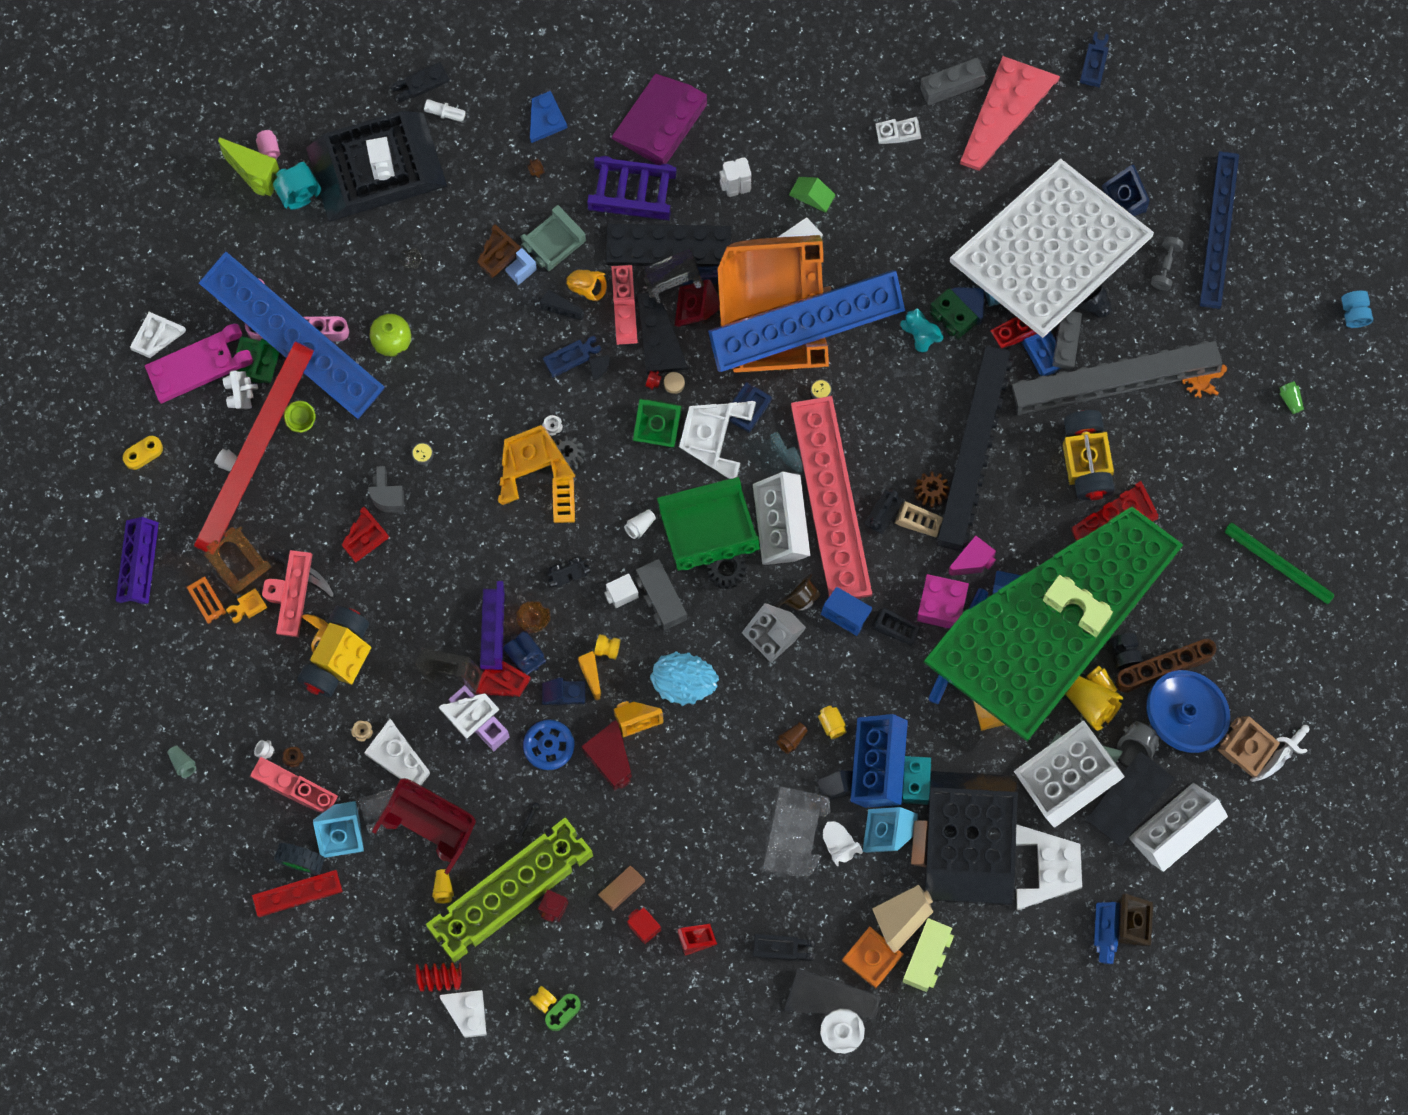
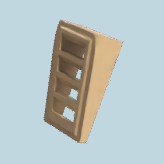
M905 501L899 508L895 524L937 537L943 517ZM906 512H909L908 518H904ZM914 515H918L916 522H913ZM923 517L926 518L924 526L920 525ZM934 520L932 529L928 528L930 521Z

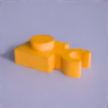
M255 588L237 599L240 605L229 606L226 611L228 614L234 611L237 612V616L233 617L232 621L238 623L244 614L251 618L266 609L267 606Z

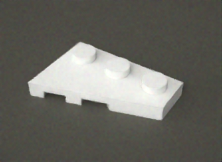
M389 719L364 752L366 756L399 779H410L422 785L430 774L391 719Z

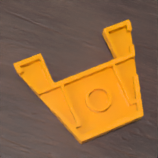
M540 425L504 439L502 466L504 468L503 477L500 478V485L502 486L501 495L498 497L500 504L504 505L519 499L516 478L549 465L552 467L554 481L557 483L575 477L572 469L544 426Z

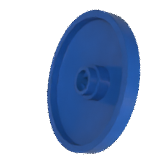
M1186 670L1167 673L1153 685L1148 694L1146 708L1150 724L1157 735L1173 748L1189 753L1204 752L1216 746L1228 731L1230 710L1227 700L1221 690L1210 679L1199 673Z

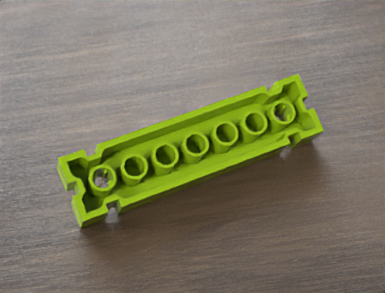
M566 817L552 827V835L547 837L544 833L447 907L449 914L445 917L438 914L426 924L428 930L438 943L444 940L442 947L454 963L468 953L466 948L472 943L476 947L545 894L547 889L550 890L571 874L572 865L577 863L580 867L593 857L592 850L582 838L579 840L575 839L577 837L576 830ZM562 847L564 849L566 847V852L563 854L560 852L559 854L558 848ZM458 926V929L462 927L460 934H454L455 927Z

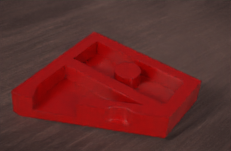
M365 507L361 508V515L357 522L353 523L350 534L346 536L342 543L343 549L355 563L389 538L385 530Z
M503 661L502 669H485L472 691L475 694L485 693L486 695L520 697L531 677Z

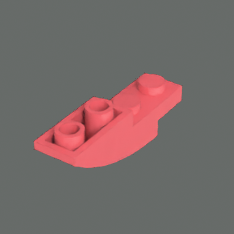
M632 265L611 266L617 345L638 343Z
M263 757L259 758L250 775L251 778L269 786L270 789L320 813L332 807L338 797L336 794L281 768Z

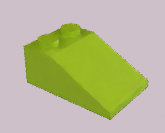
M219 138L218 142L223 157L255 193L262 196L265 194L271 196L274 191L273 183L277 178L276 173L279 171L276 159Z

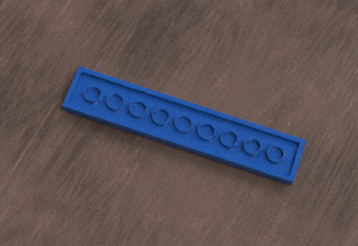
M225 252L199 282L202 287L286 358L295 341L314 350L304 374L357 419L363 415L386 388L229 253Z
M892 270L709 330L717 370L723 372L905 311L897 271Z

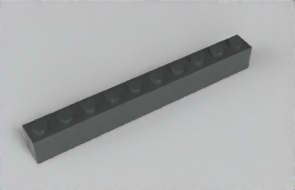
M1203 341L1198 345L1190 347L1185 345L1176 350H1162L1152 355L1142 354L1137 358L1129 360L1124 358L1115 363H1101L1091 368L1082 367L1073 372L1063 371L1054 376H1040L1030 381L1021 380L1012 384L1011 394L1017 415L1202 375L1219 373L1222 368V359L1216 341Z

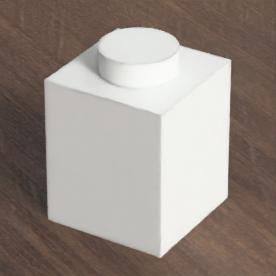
M629 574L606 584L607 591L604 592L609 604H614L615 608L639 598L638 591Z

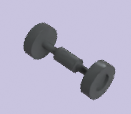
M1164 237L1162 246L1169 250L1168 255H1165L1161 268L1163 270L1162 276L1156 275L1152 277L1151 285L1160 290L1171 289L1173 282L1166 277V274L1170 271L1173 251L1179 252L1183 248L1184 243L1182 240L1175 237Z

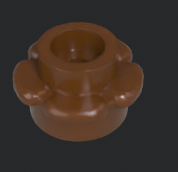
M538 158L535 160L530 159V164L527 166L531 175H536L540 178V175L545 173L542 163Z
M289 747L283 752V763L292 768L299 766V763L304 759V755L298 747Z

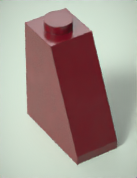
M615 720L582 746L583 753L614 790L627 786L632 777L619 724Z

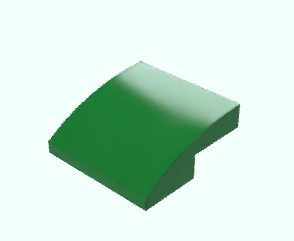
M241 336L236 354L240 351L249 350L253 363L236 371H246V377H250L252 382L271 384L279 351L264 339L258 341Z

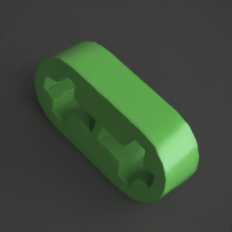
M574 994L565 995L547 1013L545 1018L547 1027L552 1031L561 1030L580 1010V999ZM575 1000L576 1008L572 1009L570 1007L564 1012L563 1010L567 1007L566 1001ZM562 1013L563 1015L559 1018L560 1024L551 1025L550 1017H557Z

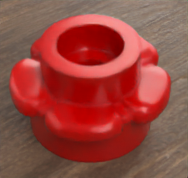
M650 371L646 387L651 388V390L654 387L658 388L662 377L658 375L659 371Z

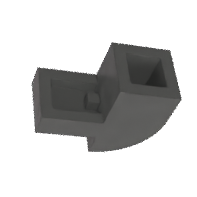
M377 466V474H373V486L377 487H368L373 504L384 512H404L403 487L387 486L385 466Z

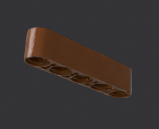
M1203 639L1125 668L1117 676L1116 687L1121 692H1130L1157 682L1167 673L1189 670L1208 663L1216 653V644L1210 639ZM1207 647L1211 654H1203L1200 648ZM1188 655L1191 661L1184 662L1180 656ZM1168 662L1171 665V669H1163L1161 663ZM1141 670H1149L1152 676L1144 677L1141 674ZM1128 677L1132 683L1126 685L1121 681V678Z

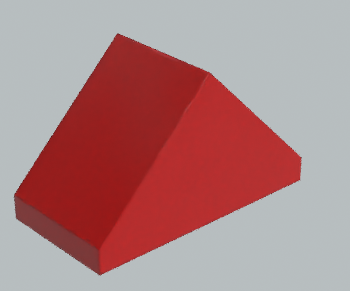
M710 924L684 927L677 930L685 956L717 945Z

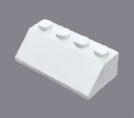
M780 472L754 483L753 491L762 564L795 562L810 556L800 475Z
M1192 783L1135 831L1129 839L1151 864L1164 872L1228 816L1218 798Z

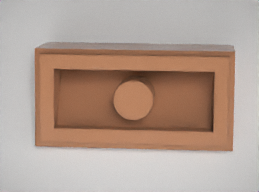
M914 821L911 864L926 868L929 822Z
M629 866L598 896L614 911L645 883V879L633 867Z

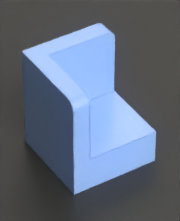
M523 248L516 252L517 259L505 269L506 273L518 285L537 270L536 262Z

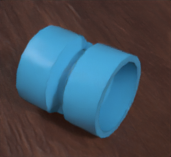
M1353 291L1341 297L1343 310L1347 311L1344 314L1347 327L1358 328L1373 322L1372 311L1368 307L1370 305L1368 292Z

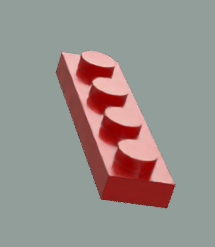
M337 870L254 894L252 897L257 916L262 917L343 892Z

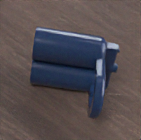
M527 631L522 632L515 640L508 642L503 647V650L518 670L526 675L534 670H539L538 667L546 663L544 653Z

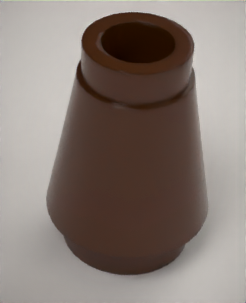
M798 722L792 728L779 735L776 743L783 752L787 754L794 752L808 730L802 723Z

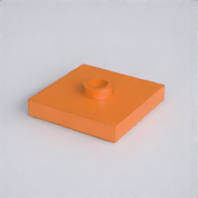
M869 927L844 956L842 962L876 989L904 954L899 950L893 952L886 943L885 938Z

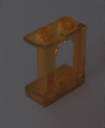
M241 526L236 530L234 527L230 528L223 534L225 538L222 541L214 540L206 546L208 551L204 553L234 594L240 592L272 567L267 560L263 561L240 531L242 530ZM225 542L236 544L255 568L239 581L219 555L220 546Z

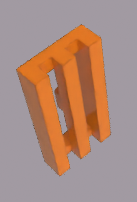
M206 577L187 586L189 593L208 624L212 622L211 620H216L220 615L226 614ZM201 584H205L206 588L208 589L213 600L219 608L218 611L214 610L212 604L210 603L209 599L207 598L206 594L201 588ZM194 588L198 589L206 605L211 611V615L208 616V614L206 613L205 609L203 608L202 604L197 598L195 592L193 591Z

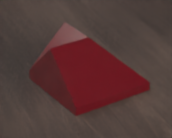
M707 279L679 287L674 326L679 327L706 320L720 310L719 297L711 280Z

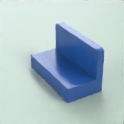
M836 587L825 602L821 615L858 636L865 620L872 611V607Z

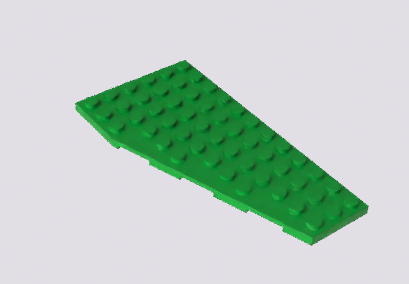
M1130 507L1089 535L1058 552L1054 557L999 589L998 592L964 611L925 659L924 663L1028 742L1180 551L1183 544L1134 507ZM1059 575L1070 578L1075 582V586L1081 590L1086 589L1093 595L1095 600L1098 602L1103 601L1110 606V610L1113 611L1112 616L1097 637H1094L1078 626L1084 615L1080 606L1069 604L1060 613L1043 601L1046 592Z

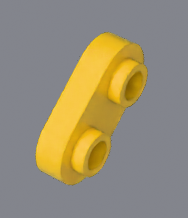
M148 436L128 448L123 454V461L129 469L137 470L160 456L163 451V445L159 438ZM150 443L155 444L153 448H148V445ZM131 455H137L134 460L130 459Z

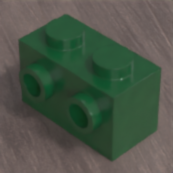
M950 288L931 303L930 314L932 318L937 322L940 321L945 326L946 332L952 337L955 336L958 340L977 324L978 316Z

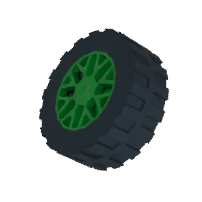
M279 843L274 857V861L314 875L320 874L325 860L324 856L316 852L287 843Z

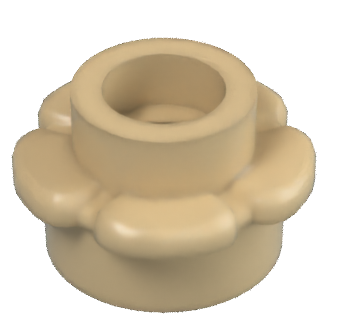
M357 721L351 730L352 736L356 737L358 741H365L373 734L372 726L367 721Z

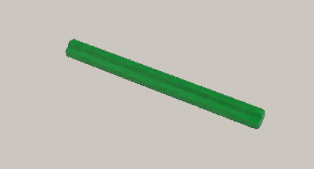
M1230 523L1225 529V533L1324 603L1329 604L1334 598V593L1235 524Z

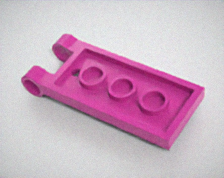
M228 325L217 334L145 365L159 402L162 404L225 376L231 371L251 365L253 358L249 350L240 351L232 358L227 346L228 342L235 341L242 336L239 325ZM220 351H223V352H224L223 355H218V354H219Z

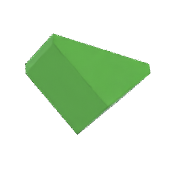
M798 177L789 196L826 213L835 194L819 178Z

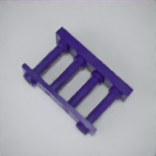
M608 156L595 157V169H600L596 194L588 195V210L670 220V205H667L665 201L669 178L676 179V167L670 164L655 165L616 160ZM608 170L620 172L617 196L614 198L604 195ZM628 173L640 174L638 194L635 200H627L625 198ZM649 176L661 177L658 199L655 203L645 201Z

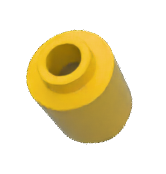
M827 706L820 710L821 714L818 718L827 736H830L831 739H836L847 732L845 729L846 724L837 707Z

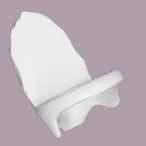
M834 821L827 822L823 829V839L836 866H839V861L847 862L851 860L855 853H863L860 844L853 841L852 836L849 835L844 826Z

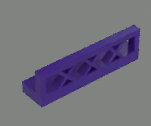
M144 517L126 520L116 602L133 601L143 605L149 603L159 522ZM136 525L135 532L132 535L133 526ZM131 566L130 572L127 575V570ZM128 586L127 595L124 596L125 589Z
M497 581V589H483L481 669H502L505 602L503 581Z

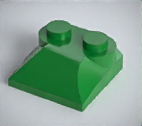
M640 399L633 441L675 447L682 406L668 402Z

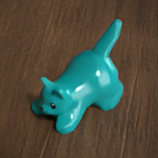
M918 308L909 311L906 315V320H902L900 323L904 331L914 336V345L919 352H927L931 344L934 342L939 343L944 338L939 327L930 323Z

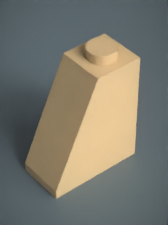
M919 885L872 908L885 941L893 952L898 951L933 913L930 905L933 900L929 892H924Z

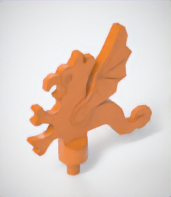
M1222 365L1221 372L1184 379L1182 383L1186 384L1185 381H1188V384L1191 383L1193 387H1187V390L1190 393L1193 390H1197L1198 392L1194 397L1198 396L1201 398V390L1210 395L1213 393L1217 396L1219 392L1209 382L1213 378H1221L1227 371V367Z

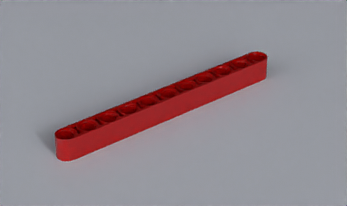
M296 341L294 342L194 547L214 555L314 350Z

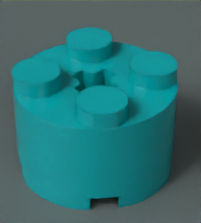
M300 162L288 170L281 169L276 173L277 178L273 183V188L286 209L287 206L291 210L301 208L311 202L309 198L313 195L317 197L321 192L319 183L305 162Z

